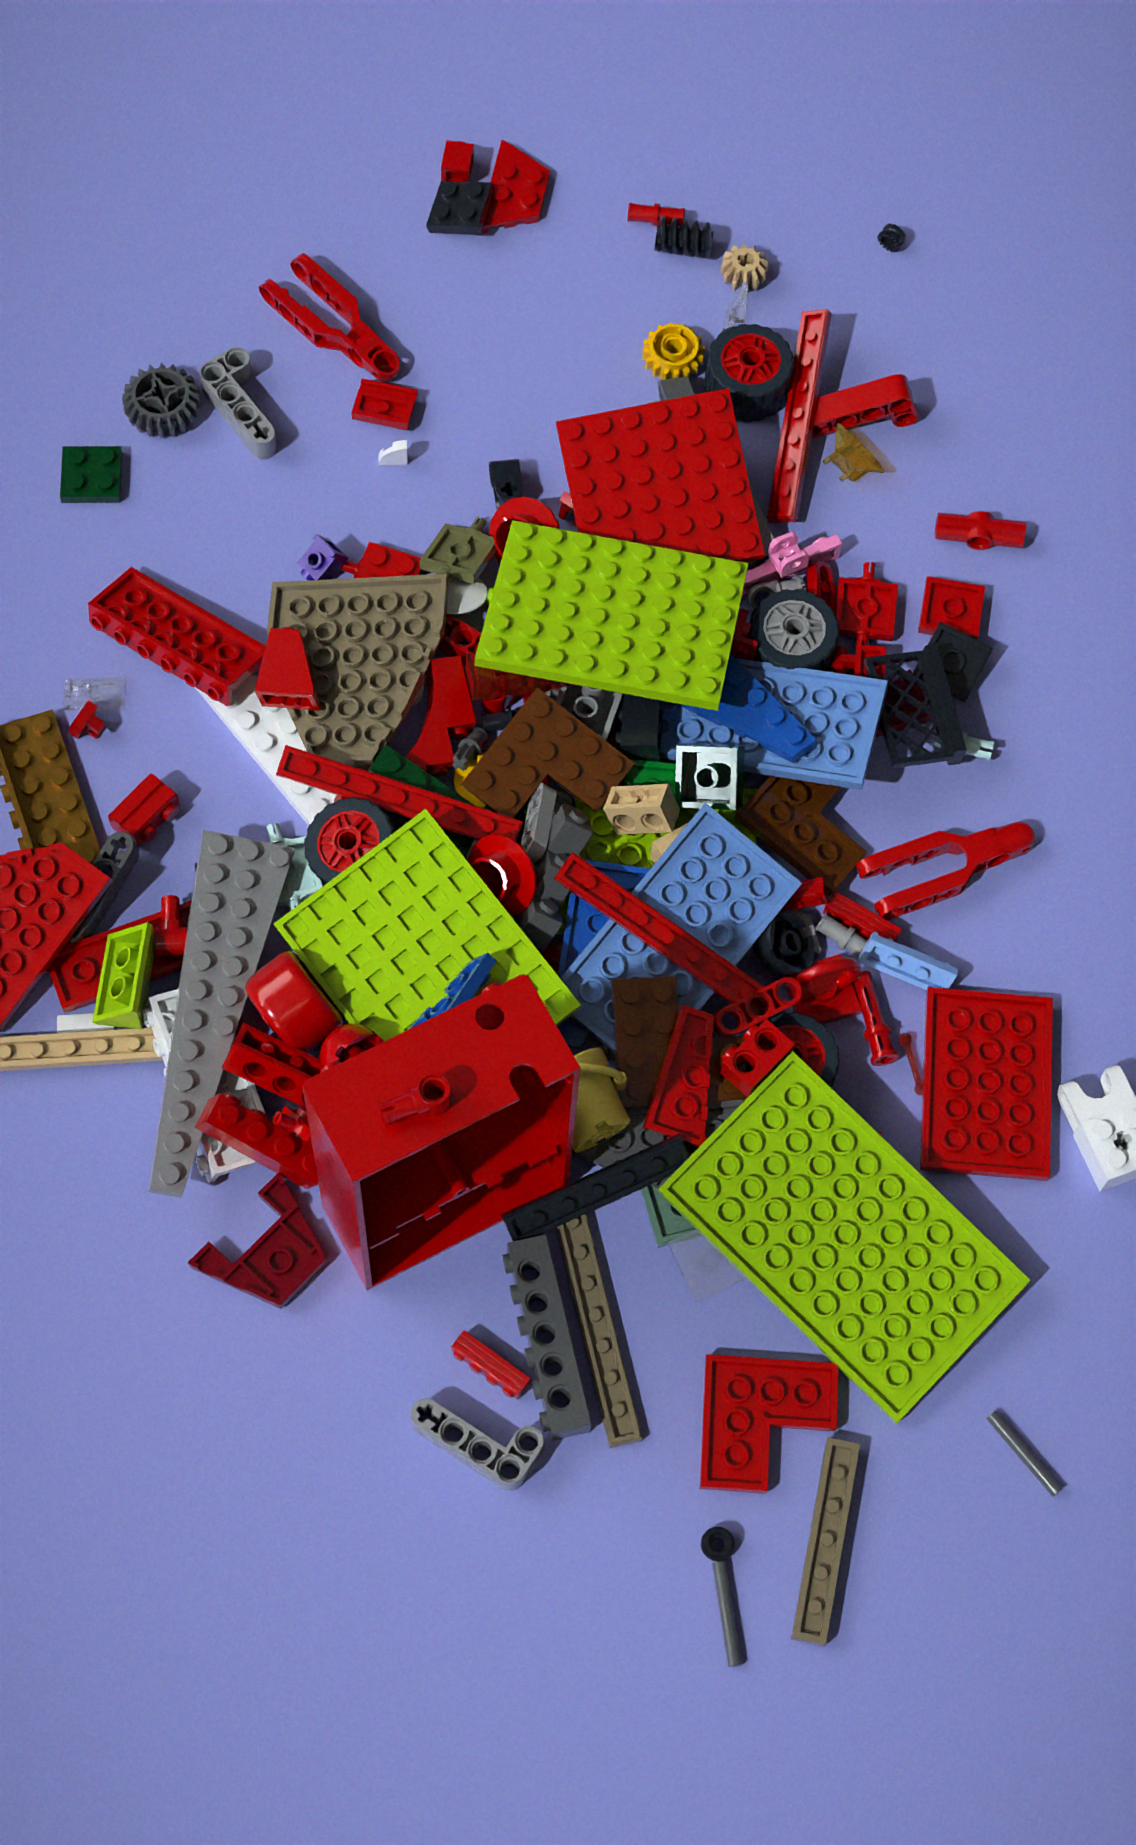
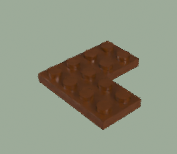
M537 687L464 779L461 786L494 812L514 818L548 775L596 813L607 800L611 787L618 786L635 763Z
M769 776L734 817L807 879L823 877L828 896L835 891L867 852L820 813L841 788L839 786Z
M676 976L611 980L617 1070L625 1073L627 1077L625 1088L622 1091H618L624 1108L650 1106L679 1014ZM743 1036L712 1038V1054L709 1063L710 1086L708 1088L707 1102L743 1099L745 1101L747 1099L740 1090L720 1073L723 1064L722 1056L733 1045L738 1048L744 1042ZM743 1063L737 1064V1068L744 1072Z

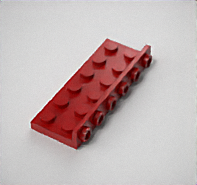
M130 567L88 602L89 622L96 630L106 633L119 644L126 645L136 651L142 658L149 659L159 665L164 671L174 674L184 680L189 686L199 689L212 700L219 701L227 707L233 702L232 691L261 666L266 647L264 644L133 567Z

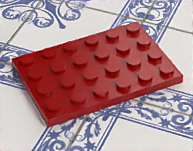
M927 987L920 1170L1040 1181L1049 1180L1053 998Z

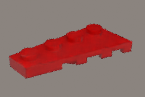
M686 1005L681 1006L643 1124L644 1129L667 1137L680 1134L684 1143L700 1147L706 1141L707 1095L710 1086L709 1063L712 1054L714 1015Z

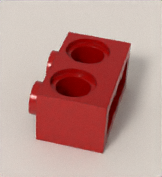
M768 1019L760 1026L757 1024L752 1025L743 1036L745 1041L738 1048L734 1045L730 1047L721 1058L723 1064L720 1073L747 1098L793 1052L795 1043ZM762 1041L770 1042L774 1049L764 1050L758 1043ZM747 1063L753 1070L742 1072L736 1065Z

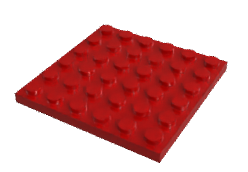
M729 388L556 421L576 527L579 533L739 562L764 558L765 553Z

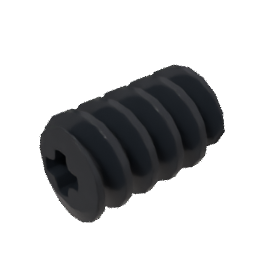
M662 216L657 226L654 251L658 244L661 245L662 253H666L669 246H672L673 254H677L680 248L683 247L685 256H688L691 249H694L695 257L699 258L702 251L705 250L706 258L710 259L714 231H711L709 222H706L703 229H700L699 222L695 220L693 226L689 228L687 219H684L681 226H678L676 218L673 217L670 224L667 225L665 216Z

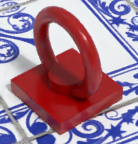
M841 954L814 961L810 967L802 972L786 976L797 980L802 989L800 1000L792 1005L794 1012L814 1017L816 1021L823 1024L859 1015L862 1009L852 982L861 974V964L852 958H842ZM785 986L789 999H791V992L789 988Z

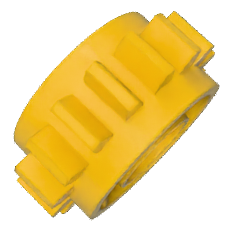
M669 323L664 326L659 325L655 332H649L648 339H644L642 360H646L645 368L651 369L653 372L652 376H657L661 379L688 376L689 378L692 373L697 374L699 366L703 365L705 346L701 345V336H696L694 329H689L684 324Z

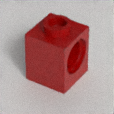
M446 140L441 163V181L470 182L474 163V144Z

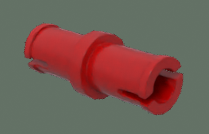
M629 203L628 221L652 223V226H658L661 217L665 216L668 225L672 218L675 217L678 226H681L685 219V208L661 207L660 203H655L654 206Z

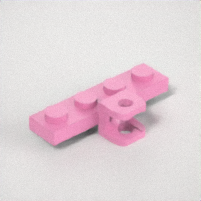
M794 531L773 539L768 549L770 559L764 561L756 568L747 569L742 598L746 597L749 592L748 590L757 583L772 580L782 582L807 572L809 565L820 560L829 563L838 559L842 547V542L836 534L829 538L821 537L812 545L802 549L797 545L798 537Z

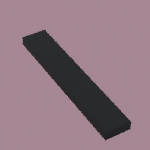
M677 1134L501 1214L513 1241L536 1237L672 1175L690 1156L680 1134Z

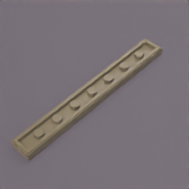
M584 1214L556 1227L610 1449L641 1442L642 1435L587 1214Z

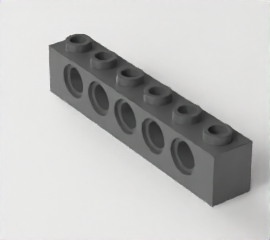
M546 1234L508 1242L507 1254H502L506 1274L512 1273L515 1285H510V1293L513 1305L519 1304L522 1316L517 1317L520 1335H527L529 1348H524L528 1368L534 1367L537 1379L532 1380L535 1399H542L544 1412H539L543 1432L549 1431L551 1441L588 1433L591 1430V1421ZM527 1269H534L540 1276L536 1280L528 1281L521 1274ZM534 1300H541L547 1305V1308L542 1312H534L530 1309L529 1304ZM542 1331H548L555 1339L551 1343L543 1344L537 1340L536 1336ZM548 1363H556L561 1367L562 1371L556 1376H551L543 1368ZM561 1394L566 1396L570 1403L564 1408H557L552 1404L551 1399L555 1395Z

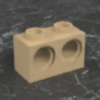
M669 784L613 786L603 808L616 835L673 832L680 812Z

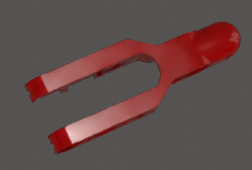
M301 253L297 258L293 259L290 263L291 269L299 280L351 325V330L347 335L340 329L328 327L305 305L301 306L289 295V291L285 287L282 289L273 280L268 279L259 286V292L263 299L316 347L341 351L358 367L365 368L382 382H390L398 376L400 371L399 357L372 329L360 320L357 299L308 255Z
M1022 821L1013 822L1000 828H988L966 837L939 830L867 856L855 865V868L859 872L861 879H867L881 873L884 876L895 868L909 863L912 866L946 853L954 855L965 854V868L896 892L877 901L874 905L876 912L882 918L891 920L960 895L975 873L995 867L1030 851L1035 841V832L1029 824Z

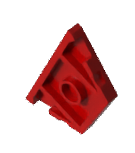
M501 140L491 178L495 192L481 233H487L488 228L504 225V229L515 227L518 224L539 222L550 179L549 169L504 140Z

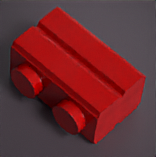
M150 773L108 815L110 825L116 832H124L131 836L137 847L143 842L149 843L156 836L157 828L164 821L169 822L177 815L180 806L178 795L166 784H163L155 775Z

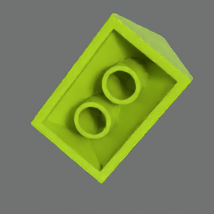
M147 922L108 934L92 1023L142 1029V1010L145 1009L144 1006L147 1002L156 950L155 932L152 924Z

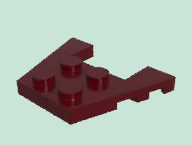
M277 1173L258 1192V1197L277 1213L280 1218L235 1263H231L208 1241L188 1261V1265L195 1271L281 1309L327 1263V1259L301 1214L295 1199L287 1188L282 1175Z

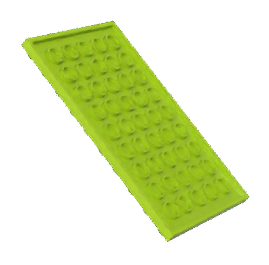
M794 1052L754 1090L657 1190L895 1424L908 1413L1031 1281Z

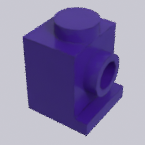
M316 534L313 538L315 541L297 562L303 568L300 573L307 580L332 579L349 557L330 539Z

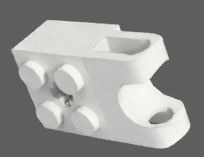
M1118 1065L1106 1068L1101 1076V1084L1105 1095L1103 1098L1094 1099L1087 1096L1078 1083L1073 1081L1061 1084L1057 1094L1060 1105L1074 1132L1073 1137L1100 1192L1136 1179V1096L1123 1070Z

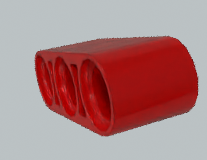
M781 978L724 1007L714 1015L713 1030L717 1035L728 1038L750 1028L754 1024H758L796 1004L802 996L801 985L793 978ZM782 985L789 988L791 992L790 1001H784L779 997V986ZM753 999L760 1001L764 1009L761 1016L755 1015L750 1009V1002ZM724 1014H730L734 1017L736 1021L734 1030H729L723 1026L722 1017Z

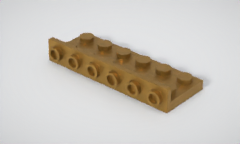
M53 709L0 725V776L4 777L6 783L1 785L0 788L5 803L12 802L14 811H10L9 815L14 830L20 828L23 837L17 839L20 849H37L62 842L93 864L100 852V847Z

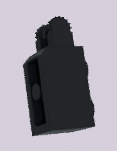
M624 694L623 706L618 707V724H622L621 732H616V749L621 750L622 754L627 758L660 762L663 712L661 711L660 700Z

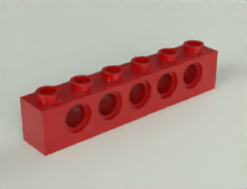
M243 1023L221 1068L306 1108L302 1084L305 1080L321 1073L322 1066L320 1059Z

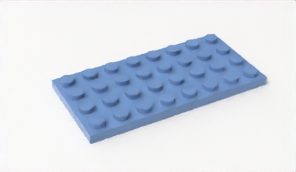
M736 658L816 738L817 746L794 763L762 748L760 743L748 737L744 739L736 735L734 730L724 725L719 726L681 707V704L661 701L663 726L660 758L676 761V745L682 743L745 745L744 772L863 790L888 690V680L807 668H778L767 662Z
M705 803L631 893L735 966L802 883ZM611 919L605 923L560 978L581 1004V1008L573 1013L571 1017L614 1053H616L611 991L612 979L676 976L678 1013L682 1005L700 1010L714 993Z

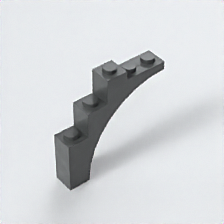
M563 789L556 790L557 795L547 847L541 859L534 864L536 893L531 905L513 918L541 955L563 924L559 906L570 891L553 878L572 852L579 855L593 834L588 816L581 810L576 809L573 796Z

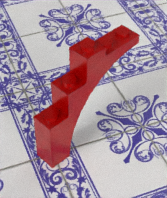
M461 656L431 659V664L426 673L428 701L425 721L415 746L405 756V758L431 776H444L453 766L454 755L449 736H451V739L465 738L476 724ZM336 795V797L334 798V802H336V800L347 798Z

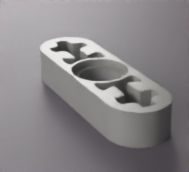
M543 783L539 784L530 797L521 845L533 863L538 862L546 850L557 795L555 789Z

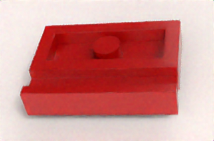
M362 378L351 412L352 419L408 431L415 402L418 398V390Z

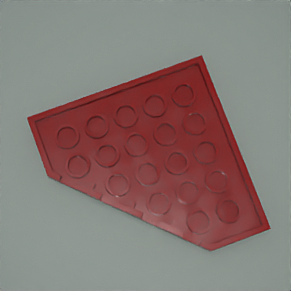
M62 842L50 844L48 847L28 848L0 855V1032L113 882V879Z

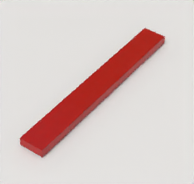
M829 309L802 311L793 361V373L788 390L767 513V520L770 523L797 522L832 317Z
M285 745L276 775L347 799L357 797L358 799L370 800L384 811L409 819H413L426 809L443 830L471 839L480 840L485 836L500 834L509 836L517 842L523 821Z
M574 852L570 854L553 878L730 1004L764 988L759 982ZM754 999L750 1002L751 1011L755 1015L761 1016L764 1009L762 1003Z

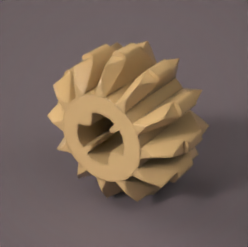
M745 243L741 248L733 245L730 252H725L720 268L725 284H732L733 291L738 287L742 288L744 293L748 290V287L756 291L759 284H764L769 268L768 261L765 260V253L757 252L756 245L752 248H747Z

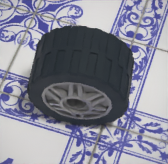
M785 589L769 594L767 598L762 599L758 606L754 608L749 622L751 627L747 638L758 642L753 661L771 663L778 668H807L828 672L839 638V623L834 615L835 612L826 604V601L811 592H805L800 589Z

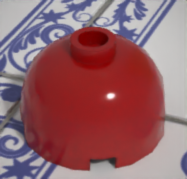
M353 1023L341 1025L330 1032L322 1044L319 1057L321 1066L323 1068L334 1061L344 1062L384 1042V1040L364 1025Z

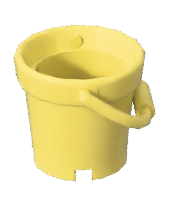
M599 1047L574 1055L581 1067L572 1146L576 1153L596 1146V1142L603 1138H606V1140L611 1138L630 1124V1118L617 1091H622L625 1088L626 1074L608 1067L609 1063L605 1053Z

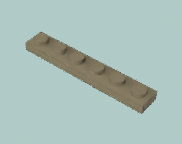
M830 1437L826 1439L791 1640L823 1647L826 1645L860 1444Z

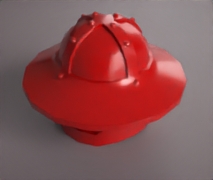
M524 496L511 498L499 506L491 519L489 536L494 538L497 549L494 555L500 564L512 520L560 529L549 507L540 500Z
M492 834L482 837L472 847L467 860L510 916L521 914L531 905L536 893V872L532 859L523 846L509 836Z

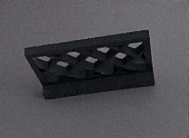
M937 644L925 645L922 651L865 657L864 665L868 678L886 680L876 674L874 666L884 665L893 671L887 679L888 690L900 697L895 706L886 701L884 702L880 718L892 768L947 761L948 765L960 764L967 748ZM917 661L919 672L916 676L901 668L904 662ZM896 673L911 682L905 691L891 683ZM914 685L926 692L927 698L923 703L908 694ZM903 700L918 708L912 718L897 709ZM921 712L933 718L934 725L931 729L916 721ZM892 715L907 723L902 733L890 726L889 720ZM910 727L926 735L920 745L905 736ZM930 738L940 744L942 752L932 753L923 746ZM902 742L915 752L910 757L899 758L896 749L897 745Z

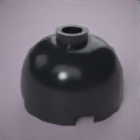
M788 912L776 915L753 943L756 960L769 974L781 977L791 976L802 972L812 964L815 954L812 935L807 937L803 930L804 927H807L803 920L795 914Z

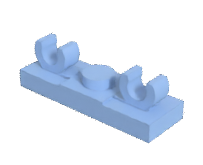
M877 932L871 934L858 959L860 963L927 990V987L949 989L958 972V969L951 966L949 962L943 963L938 961L932 955L929 957V955L910 947L895 943L891 938H883Z

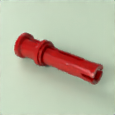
M861 971L854 984L866 1025L863 1036L865 1041L869 1042L872 1053L870 1061L873 1066L888 1065L899 1058L898 1052L893 1049L890 1035L892 1030L888 1024L884 1023L871 972ZM866 993H868L873 1012H870Z

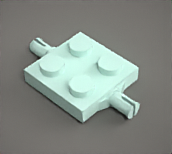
M274 823L276 834H274L272 824H269L266 827L271 840L269 843L295 848L277 907L282 905L289 906L291 911L323 886L321 880L311 871L308 866L309 863L305 859L304 839L306 836L295 839L283 838L279 823Z

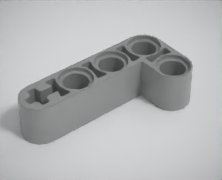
M233 347L201 367L202 391L256 458L268 459L275 455L277 451L275 429L240 387L247 383L252 376L250 356L244 348Z
M431 1399L418 1400L411 1409V1424L418 1434L507 1491L518 1489L523 1484L543 1452V1435L533 1426L520 1428L505 1448ZM428 1412H432L433 1422L428 1419L423 1423L420 1422V1413L426 1415ZM436 1424H438V1425L440 1426V1427H439V1430H438V1433H435V1432H436ZM450 1429H458L463 1433L462 1439L458 1442H450L444 1435ZM526 1437H530L537 1442L538 1446L535 1450L525 1451L520 1447L519 1442ZM478 1447H485L491 1452V1456L485 1461H479L473 1457L472 1453ZM507 1465H512L518 1469L519 1475L514 1479H506L501 1475V1469Z

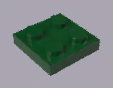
M63 446L60 486L61 503H120L122 475L121 446Z

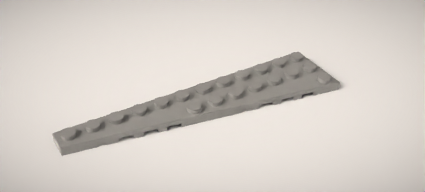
M203 830L149 1182V1193L179 1198L183 1195L203 1134L202 1131L195 1128V1125L208 1100L216 1094L223 1072L221 1067L230 1051L248 996L245 984L255 974L295 852L293 847Z

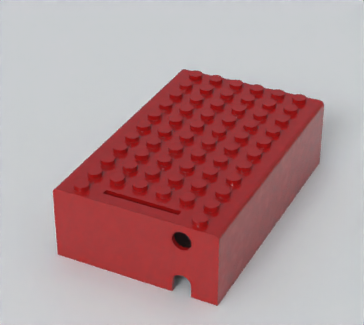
M521 974L502 984L499 982L492 983L485 987L480 995L344 1062H331L321 1069V1073L303 1082L302 1088L322 1207L366 1290L502 1222L501 1214L569 1184L581 1067L527 975ZM436 1073L446 1077L451 1088V1103L449 1109L444 1114L435 1117L426 1114L422 1116L414 1114L386 1126L384 1116L382 1117L378 1106L379 1103H384L409 1093L408 1089L418 1086L419 1081L427 1074ZM434 1089L428 1091L425 1097L429 1100H439L444 1094Z

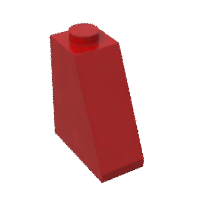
M290 627L282 629L270 628L254 690L261 705L264 707L316 711L321 709L308 649L299 630Z

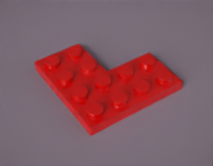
M706 1354L699 1489L767 1494L770 1427L835 1432L837 1429L838 1366L835 1363Z

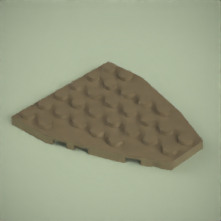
M447 574L272 582L267 636L269 635L270 628L282 629L290 627L300 631L308 649L321 702L320 711L287 708L307 752L353 767L371 766L384 746L389 744L408 714L431 664V659H433L445 633L449 590Z

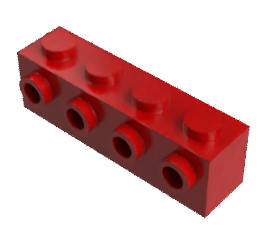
M220 1093L208 1100L195 1128L275 1173H279L284 1178L304 1189L318 1185L311 1144L297 1137L296 1133H291L286 1128L268 1120L269 1116L257 1109L249 1110L240 1105L241 1100L231 1094Z

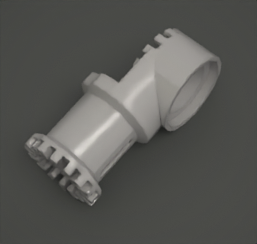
M801 575L795 576V579L782 582L772 580L757 583L748 590L747 601L754 609L758 606L754 602V597L761 590H766L769 594L785 589L806 591V588H802L805 584H802L804 581Z

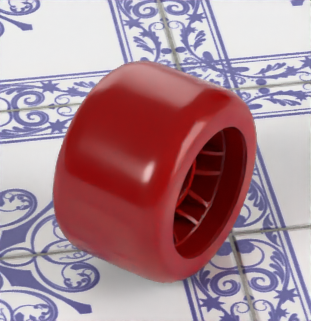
M284 951L278 954L253 974L245 984V990L250 1000L270 1029L284 1043L306 1053L314 1050L324 1042L330 1032L344 1023V1015L300 958L292 951Z

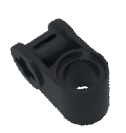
M519 459L490 461V482L494 491L496 508L498 509L499 506L511 498L521 497L520 463Z

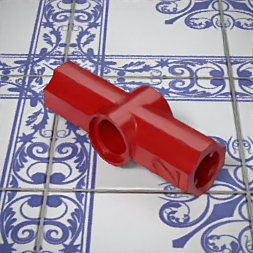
M985 511L972 512L969 516L938 513L934 537L939 540L966 542L968 547L976 550L988 549L992 545L1023 548L1026 524L1021 521L994 519L992 514Z

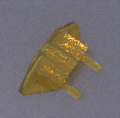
M838 423L836 426L835 452L825 458L823 463L826 465L832 461L844 473L839 478L842 482L847 478L855 482L867 472H885L874 455L853 434Z

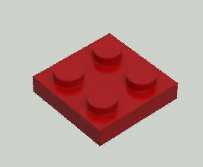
M927 576L918 633L933 635L939 622H942L977 640L985 586Z

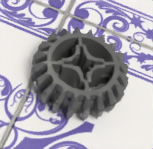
M161 362L159 368L154 369L150 364L148 371L145 372L139 368L138 377L130 376V384H125V394L122 397L124 413L128 417L132 426L136 425L140 433L146 430L147 434L151 437L156 432L162 439L164 433L169 432L174 437L175 430L179 429L185 432V424L193 425L194 417H198L199 407H201L200 390L197 384H195L192 375L187 376L184 368L177 371L174 364H172L167 369Z

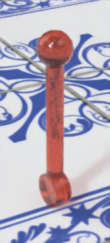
M902 1033L899 1037V1042L905 1047L916 1084L914 1091L917 1095H922L923 1083L921 1082L910 1045L912 1038L909 1033Z

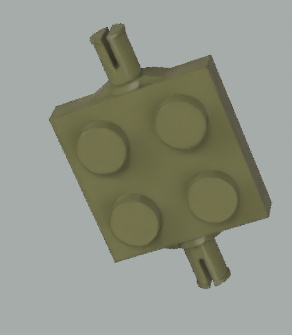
M478 516L470 527H457L445 523L421 557L420 569L436 574H447L449 579L454 578L475 584L497 551L494 538L481 532L486 526V520L483 517L480 519V516Z

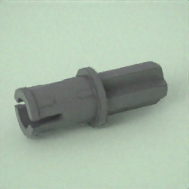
M475 727L470 731L467 738L460 741L458 751L453 756L454 763L452 765L455 769L466 770L471 762L477 759V755H481V748L487 743L489 738L488 733L483 728Z

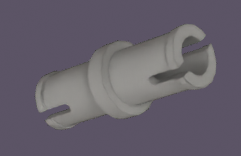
M825 913L815 930L820 931L838 943V948L841 950L845 948L858 957L867 943V940L855 933L856 929L851 926L848 929L827 913Z

